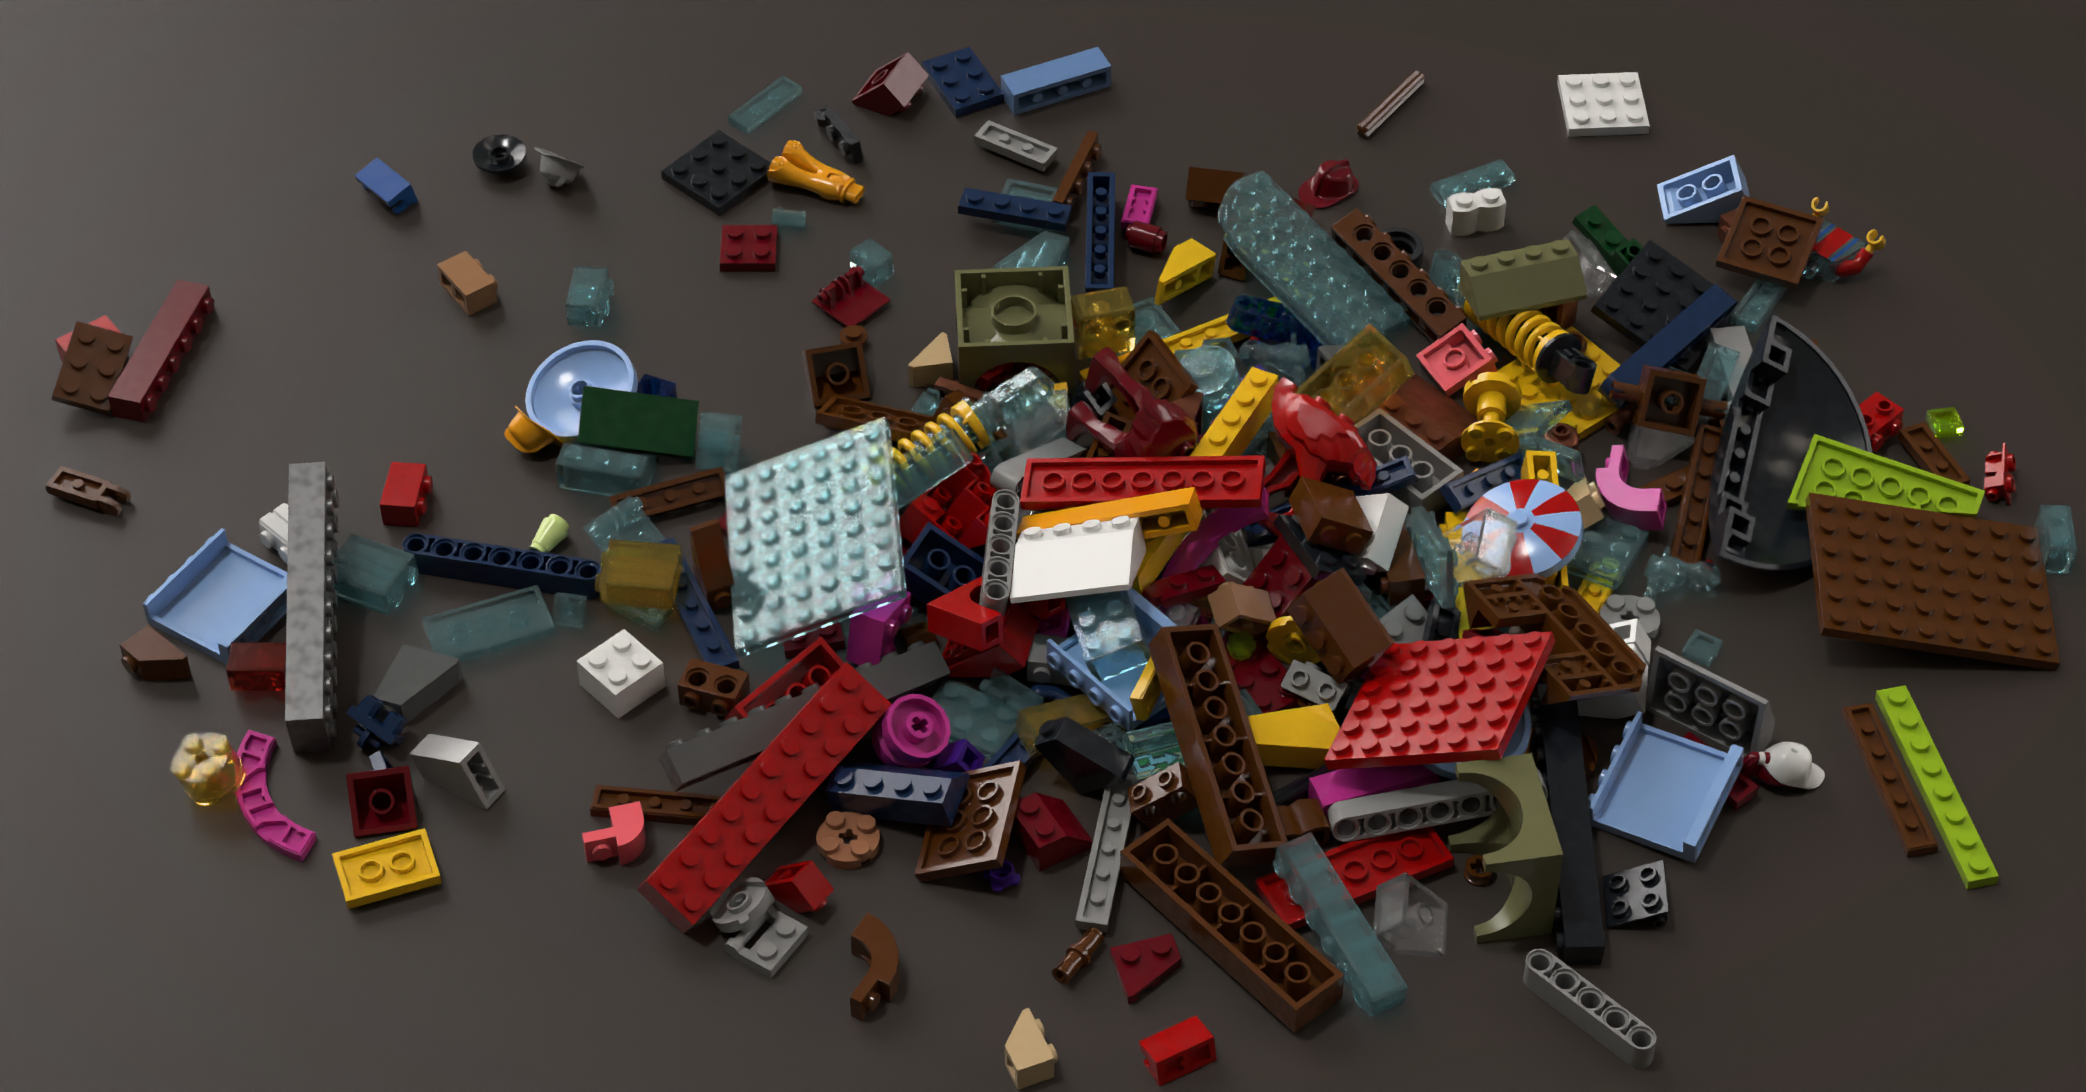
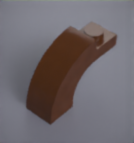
M868 912L850 935L852 955L862 959L870 968L850 996L851 1016L860 1021L864 1020L869 1011L873 1012L877 1008L880 999L891 1003L897 992L900 978L899 955L895 938L881 920Z

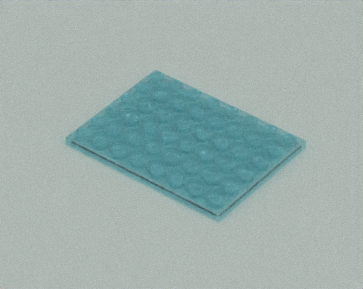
M885 416L724 476L729 563L734 579V584L731 585L734 646L739 657L907 597L890 424Z

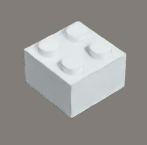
M625 629L576 661L580 685L618 719L666 687L663 662Z

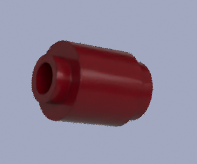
M1136 220L1133 225H1128L1125 240L1128 241V246L1152 254L1156 252L1162 253L1167 244L1168 232L1163 231L1162 227Z

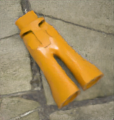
M789 140L786 143L782 156H776L772 160L767 172L770 182L806 189L828 201L839 200L844 203L847 200L856 204L865 192V187L856 184L855 178H851L846 173L818 161L796 140Z

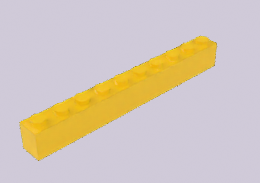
M1252 367L1190 456H1241L1272 412L1271 404L1274 387L1279 382L1278 375ZM1188 532L1144 539L1147 551L1131 586L1141 595L1144 588L1150 587Z

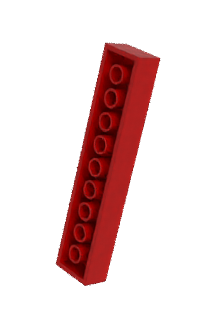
M846 661L832 674L636 890L682 933H685L702 917L892 704Z

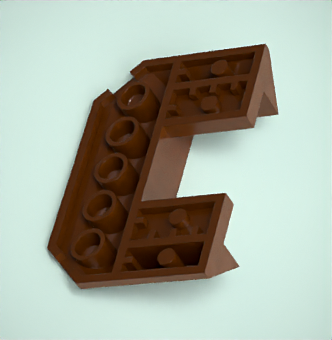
M1536 573L1464 582L1463 589L1469 629L1494 626V628L1519 626L1525 633L1533 631L1553 633L1556 642L1540 674L1541 681L1548 688L1539 706L1639 692L1646 664L1576 589L1566 585L1559 589L1556 586L1545 583L1546 577Z

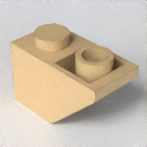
M1583 475L1567 492L1574 498L1580 509L1583 528L1585 529L1604 518L1602 507L1605 506V503L1601 498L1602 495L1595 481L1589 483L1586 476Z
M1029 1008L1022 1010L1005 1044V1065L1017 1090L1054 1078V1063L1058 1062L1053 1044L1047 1045L1044 1039L1045 1030L1039 1018L1034 1019Z

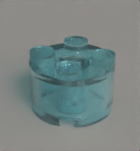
M716 412L701 413L695 468L709 470L723 466L724 472L736 473L738 456H733V454L738 455L741 434H735V432L741 433L742 415Z

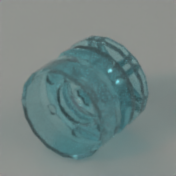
M1216 345L1195 348L1184 355L1180 361L1199 386L1195 393H1204L1203 422L1211 423L1213 419H1216L1242 382L1233 355L1227 349Z

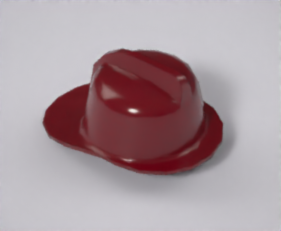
M1328 160L1323 162L1316 174L1300 186L1298 190L1300 201L1310 208L1322 209L1335 205L1355 193L1359 183L1352 173L1349 160Z

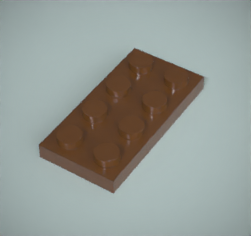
M833 395L816 412L815 418L816 424L824 425L828 430L852 431L851 433L856 436L879 437L881 441L889 443L899 441L902 438L911 441V433L913 431L920 430L924 432V425L929 421H934L931 420L933 417L931 415Z

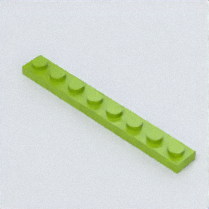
M1906 685L1877 690L1875 700L1966 889L1997 884L1999 875Z

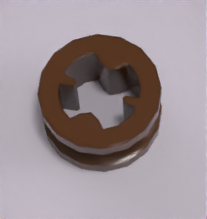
M1482 855L1469 857L1465 864L1464 878L1473 886H1485L1492 879L1493 872L1485 873ZM1475 868H1482L1481 872L1483 873H1476Z

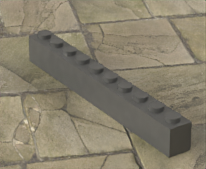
M919 641L907 648L908 652L898 655L897 651L882 657L880 659L881 662L872 666L871 662H867L855 668L890 703L905 695L914 694L939 684L951 674L936 641L927 644ZM818 683L803 689L801 691L802 695L792 698L791 694L783 696L774 702L775 706L767 709L764 705L756 707L747 713L748 717L738 720L737 716L723 721L720 724L721 728L711 731L710 727L693 734L694 739L684 742L681 738L665 746L666 751L660 756L659 761L674 792L756 759L821 687H819Z

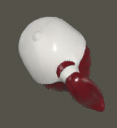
M1780 742L1767 748L1764 752L1754 751L1748 753L1743 759V767L1740 771L1749 779L1751 776L1756 775L1768 785L1787 786L1791 789L1795 787L1809 790L1815 789L1820 786L1825 777L1822 768L1812 763V756L1808 748L1796 742Z

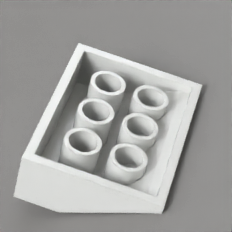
M1119 516L1111 521L1103 522L1093 519L1079 525L1070 526L1069 523H1061L1053 528L1041 529L1040 527H1030L1022 531L1015 546L1010 591L1011 604L1130 590L1147 551L1139 517Z

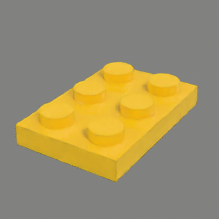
M425 828L332 853L348 909L442 883Z

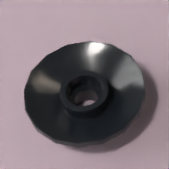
M505 134L486 137L479 141L472 150V160L475 165L481 170L490 173H505L514 170L526 158V147L523 142L514 136Z

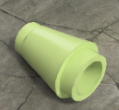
M550 514L549 517L543 518L529 550L549 553L568 536L567 531L570 528L568 523L556 514Z

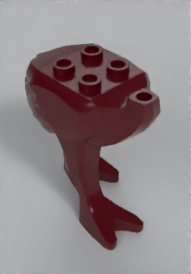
M1106 347L1096 353L1090 364L1085 381V389L1090 393H1094L1104 383H1112L1122 393L1136 415L1135 420L1131 423L1132 429L1128 433H1124L1111 424L1101 422L1093 409L1084 401H1080L1068 412L1066 439L1075 443L1087 432L1114 457L1190 456L1199 443L1198 429L1195 421L1181 407L1174 403L1170 404L1166 399H1156L1147 388L1131 378L1110 347Z

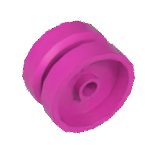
M908 694L898 698L874 724L871 733L872 746L878 758L885 765L924 768L947 746L951 735L950 721L944 709L935 700L922 694Z

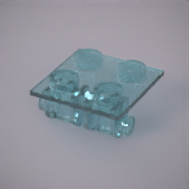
M637 496L635 498L627 497L582 527L617 572L645 555V546L666 540L641 509L643 504Z

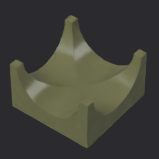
M1068 266L954 270L959 383L973 388L980 376L993 367L1011 362H1027L1048 369L1058 378L1060 383L1067 382L1068 394H1073L1072 388L1075 386L1074 331Z
M1532 753L1502 757L1501 760H1476L1456 763L1455 773L1458 781L1479 784L1490 791L1500 803L1494 813L1479 825L1460 833L1448 835L1447 845L1450 853L1464 852L1482 855L1485 873H1505L1512 887V891L1503 908L1487 922L1474 926L1473 935L1476 944L1552 934L1563 851Z

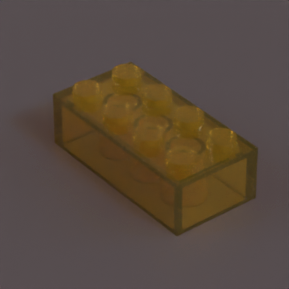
M1369 323L1298 387L1299 390L1296 394H1308L1313 399L1319 396L1332 406L1330 409L1337 416L1343 413L1357 424L1378 408L1415 373L1408 358Z

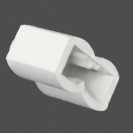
M1487 188L1476 193L1462 192L1448 197L1445 223L1450 234L1453 236H1466L1476 231L1489 232L1502 228L1504 226L1506 200L1501 189Z

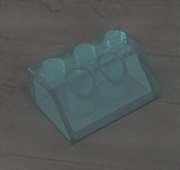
M575 442L564 443L555 463L558 488L613 496L650 485L659 462V456L579 445Z

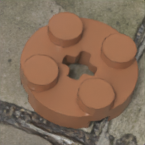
M830 812L827 814L826 820L818 828L816 835L817 850L819 854L826 858V862L835 868L856 869L861 867V862L869 858L870 861L874 859L880 848V833L874 817L857 812ZM853 837L856 840H851L850 844H845L843 838Z

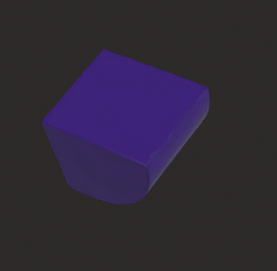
M964 738L948 744L935 757L931 769L951 772L982 768L985 756Z

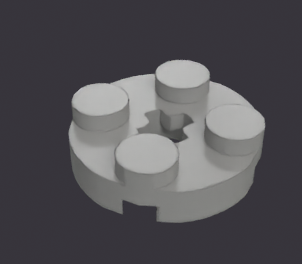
M1613 594L1607 598L1606 603L1600 610L1599 615L1608 624L1626 621L1624 619L1637 618L1650 639L1653 637L1654 640L1658 635L1660 615L1655 608V602L1649 597L1641 598L1634 595L1620 596Z
M750 877L737 881L740 885L732 891L728 887L711 905L710 914L720 932L731 933L742 930V932L748 933L758 926V919L764 915L775 901L774 896L760 878Z

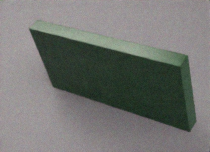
M583 386L577 444L693 459L699 401Z

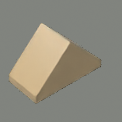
M941 332L908 364L910 386L935 385L939 377L948 380L953 379V361L946 333Z

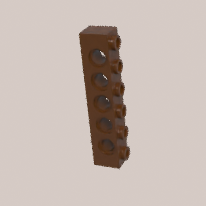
M1356 208L1331 226L1332 242L1432 343L1461 323L1467 328V315L1459 305L1455 306L1449 300L1447 293L1441 287H1436L1430 281L1428 274L1422 268L1418 269L1412 263L1410 256L1404 250L1400 251L1386 232L1382 233L1376 227L1371 216L1368 214L1364 215ZM1397 276H1405V278H1402V279H1399V278H1396V277H1397ZM1416 294H1422V295H1424V296H1422V297H1416V296H1414V295H1416ZM1436 312L1442 313L1441 315H1433Z

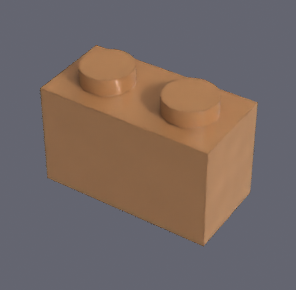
M467 251L437 264L440 285L468 316L498 302L496 294L498 284L492 274L488 275L483 270L480 261L477 258L473 259Z
M1230 581L1222 583L1218 586V590L1207 596L1215 623L1218 624L1219 629L1256 637L1268 630L1271 622L1276 619L1268 591Z

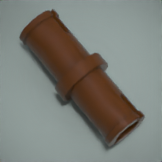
M1089 927L1076 944H1071L1068 947L1066 956L1052 970V975L1056 981L1061 984H1069L1079 969L1085 968L1090 963V956L1105 940L1104 935L1094 927L1091 929Z

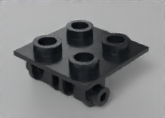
M1664 860L1603 876L1608 929L1648 919L1655 928H1661L1665 925V922L1668 920L1669 903Z

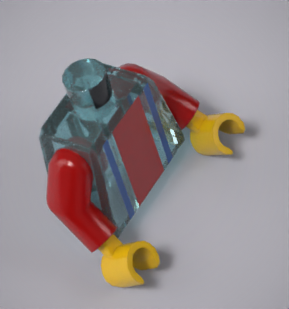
M1815 197L1811 202L1812 215L1818 217L1826 216L1829 213L1828 201H1826L1822 209H1816L1819 198ZM1824 219L1822 229L1803 277L1812 279L1818 275L1828 282H1834L1841 277L1858 275L1874 256L1872 252L1885 247V237L1882 235L1879 240L1874 241L1878 236V232L1876 229H1872L1866 236L1869 243L1867 245L1865 242Z

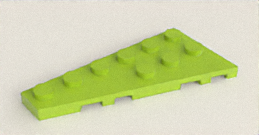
M1814 434L1786 509L1806 510L1805 500L1810 492L1976 518L1985 491Z

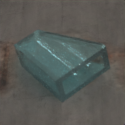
M1043 231L996 263L994 269L1066 266L1070 259V237Z

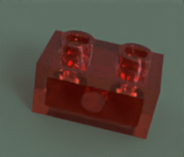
M231 643L226 668L230 689L240 691L285 690L286 643Z

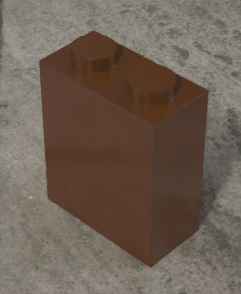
M1303 476L1300 478L1288 501L1308 542L1360 556L1373 534V530L1354 492Z

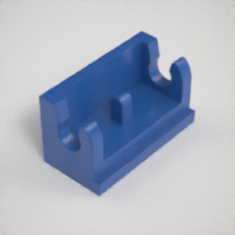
M378 157L354 175L356 180L363 184L362 187L366 190L370 189L386 202L389 207L401 200L400 204L392 210L396 214L404 211L412 203L418 202L411 184Z

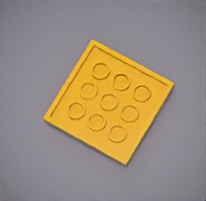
M1571 326V327H1569V328H1567V329L1565 330V331H1567V332H1572V331H1574V332L1580 333V332H1579L1577 329H1575L1573 326ZM1585 336L1587 351L1584 355L1597 364L1588 394L1572 393L1560 382L1546 383L1542 381L1533 370L1528 368L1518 358L1497 371L1510 376L1511 382L1516 386L1517 383L1520 385L1522 396L1519 411L1543 431L1551 424L1566 423L1577 430L1580 441L1604 426L1605 420L1619 410L1597 390L1620 364Z

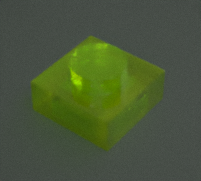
M1955 407L1927 410L1925 419L1937 438L1963 434L1964 425Z

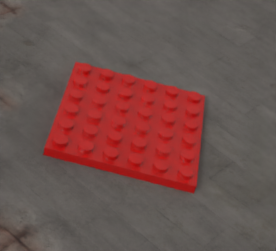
M1533 631L1526 634H1501L1488 637L1474 636L1463 639L1447 638L1438 641L1420 640L1413 643H1394L1372 665L1324 759L1327 769L1339 770L1476 760H1501L1556 642L1553 633Z

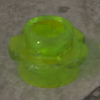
M1237 632L1228 637L1226 647L1233 658L1244 660L1253 654V651L1256 649V641L1253 640V636L1249 633Z

